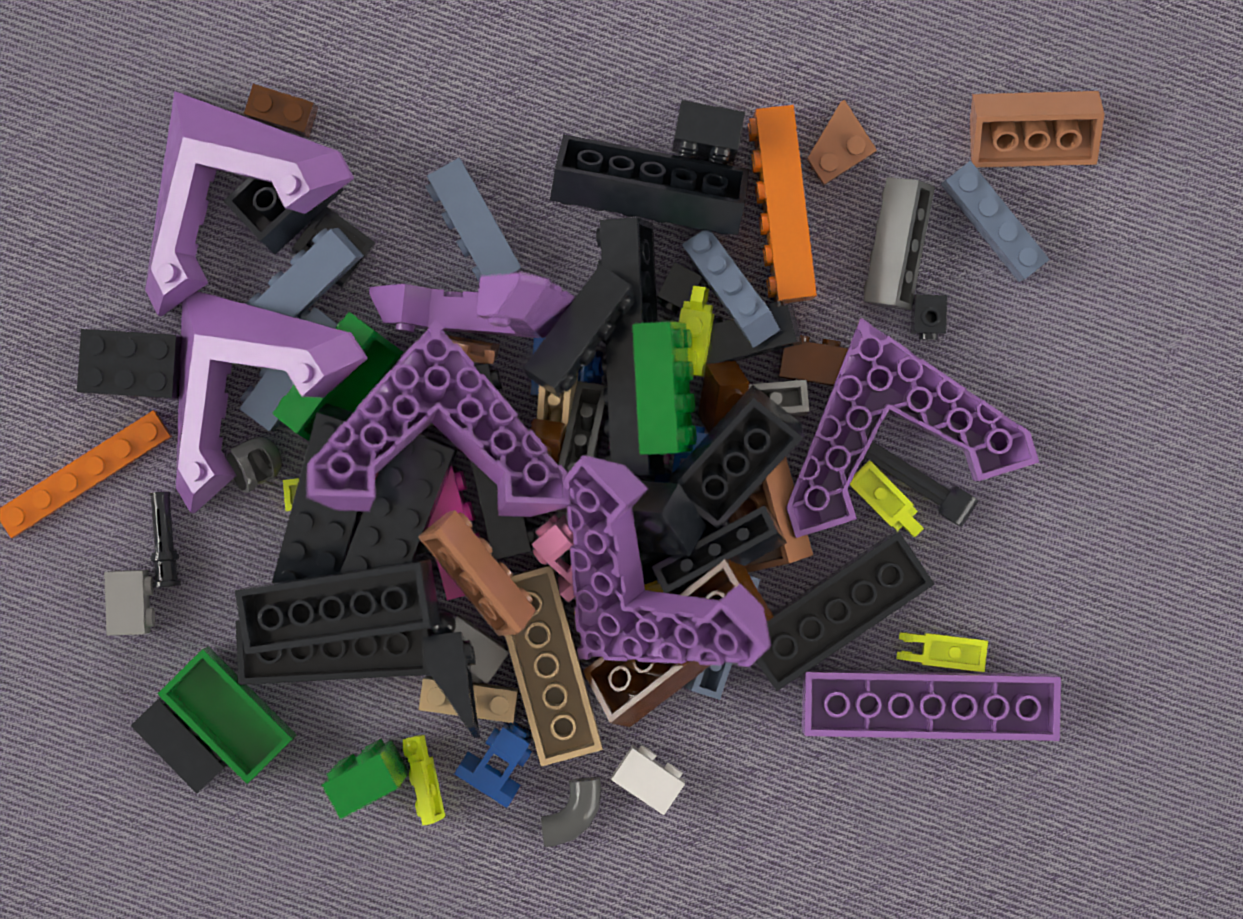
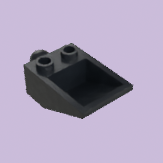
M440 612L441 623L431 627L435 635L423 637L426 667L474 738L480 737L471 672V665H476L474 647L471 646L470 640L464 638L461 631L454 632L456 629L455 618L447 612Z

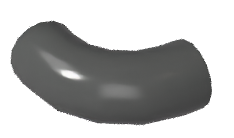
M585 777L569 781L570 797L566 807L559 813L541 816L544 847H554L573 841L591 826L600 808V777Z

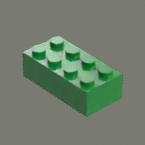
M348 312L344 319L337 324L336 329L351 332L367 359L324 398L301 396L296 386L293 385L289 392L279 401L278 406L272 413L292 431L310 441L316 414L325 403L355 412L357 407L387 375L403 353L397 346L351 312Z
M680 322L633 324L639 453L643 455L693 451V445L697 443V431L691 421V413L695 411V397L693 393H690L689 380H693L694 375L693 364L691 361H688V348H691L692 345L691 331L686 328V323Z
M209 646L203 648L158 693L246 784L251 782L297 736L247 684L239 685L238 675Z
M382 738L366 746L358 754L359 756L356 757L353 753L337 762L338 764L334 765V768L330 769V772L326 773L328 778L322 784V787L340 820L398 789L409 774V770L392 739L385 743Z

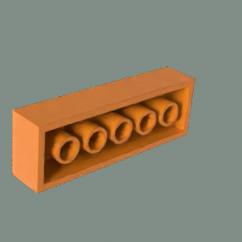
M794 104L755 109L753 117L749 118V123H747L749 142L755 141L756 150H753V154H751L753 173H759V182L755 185L756 203L763 206V213H760L759 229L760 235H766L767 245H764V248H762L764 267L770 266L771 276L766 279L768 298L774 297V302L783 301V304L809 301L814 299L817 293Z

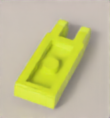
M899 632L900 640L911 643L922 642L923 648L922 654L910 651L897 652L896 659L921 662L922 665L985 672L987 640L931 633L921 635Z

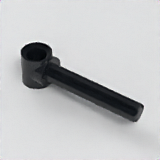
M872 441L864 458L870 460L876 466L939 505L938 513L961 528L979 502L975 497L957 486H952L950 490L874 441Z

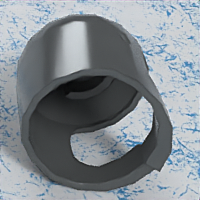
M265 437L251 438L227 450L225 454L226 459L237 475L233 479L243 493H248L254 490L258 484L273 479L278 475L282 467V458L278 448L270 439Z

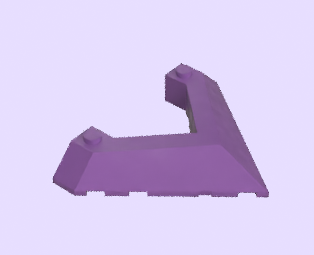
M174 91L145 291L157 316L162 317L208 284L195 257L198 244H195L199 225L204 224L209 203L206 200L210 181L214 182L217 170L272 182L285 208L306 214L354 179L341 152Z
M523 273L481 276L479 292H445V290L430 289L409 284L375 286L369 289V294L383 323L396 325L395 331L414 333L415 328L428 329L432 322L437 319L443 326V331L544 338L575 299V296L569 292L561 291L562 288L557 284L550 283L549 279Z
M198 291L182 302L176 489L190 513L197 512L237 476L221 451L223 438L219 437L221 418L226 416L228 393H225L227 374H231L232 363L285 370L301 396L324 398L367 359L351 332L330 328L318 323L297 319L285 314Z
M860 318L786 509L795 538L856 520L848 487L888 411L963 450L973 481H981L1039 463V459L1030 431L1018 425L996 408L981 400L962 385Z
M437 319L432 322L427 331L409 348L398 364L387 373L357 407L352 416L341 425L328 440V443L307 465L308 498L335 510L369 511L375 498L374 475L432 423L497 485L498 516L531 517L570 506V489H566L565 477L568 472L561 464L557 465L546 452L548 449L532 430H527L517 418L518 414L485 375H481L474 367L475 364L457 343L454 344L443 332L444 328Z
M585 455L579 459L565 477L566 489H570L571 500L570 506H567L569 530H573L574 545L570 547L573 594L576 596V606L574 607L576 631L580 632L581 645L577 648L578 659L603 657L604 660L612 661L637 659L638 662L683 664L685 661H699L701 665H723L727 662L738 663V666L750 667L770 647L763 606L741 584L737 585L720 601L645 590L632 507L646 492L647 488L625 465Z

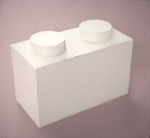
M632 745L612 774L611 780L665 815L685 785V780L681 778L683 772L668 762L663 766L654 760L657 755L647 747L641 745L638 749Z

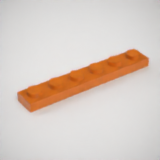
M156 410L149 412L0 508L1 524L10 538H15L167 441L172 435Z

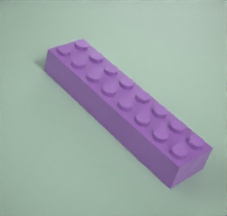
M809 669L803 674L802 733L804 736L1060 741L1061 677L1055 674Z

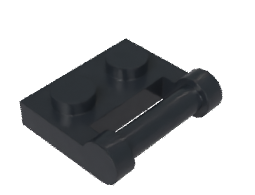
M326 207L312 220L291 251L297 254L304 249L307 252L312 247L309 245L310 242L321 230L327 228L329 231L333 228H339L364 255L335 283L343 288L376 243L330 208Z

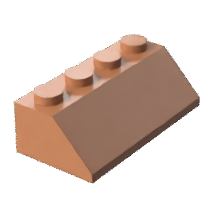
M1099 91L972 94L970 113L971 162L976 168L1097 164L1105 115Z
M786 457L728 519L731 524L765 505L774 516L787 541L786 544L745 565L744 567L747 572L789 564L813 555L808 535L795 538L786 509L794 489Z
M456 510L445 513L418 536L419 539L498 636L518 634L536 611L531 604L533 601L531 596L522 587L518 588L511 580L513 577L511 571L502 562L498 563L490 554L493 552L491 546L482 537L478 538L470 529L472 528V523L463 513H457Z

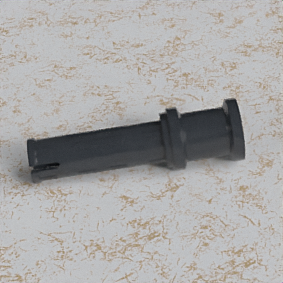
M169 491L150 493L155 552L150 556L151 561L154 562L155 582L152 583L153 588L181 586V581L178 580L176 560L179 559V554H177V551H174L170 503L171 492Z

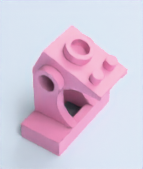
M554 514L535 532L538 538L532 543V546L535 548L533 553L542 564L546 565L548 563L561 575L558 578L559 592L569 602L575 597L573 594L572 566L564 562L560 556L574 545L573 530H569L565 515L558 518Z

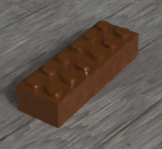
M724 559L680 594L682 596L720 601L737 585L741 584L763 606L766 622L773 618L744 565ZM600 657L584 669L583 673L609 722L631 727L711 665H701L699 661H685L683 664L638 662L637 659L612 661L604 660L603 657Z

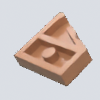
M845 100L840 102L807 158L808 163L823 186L877 151Z
M447 335L454 344L457 343L473 362L493 364L498 356L500 344Z

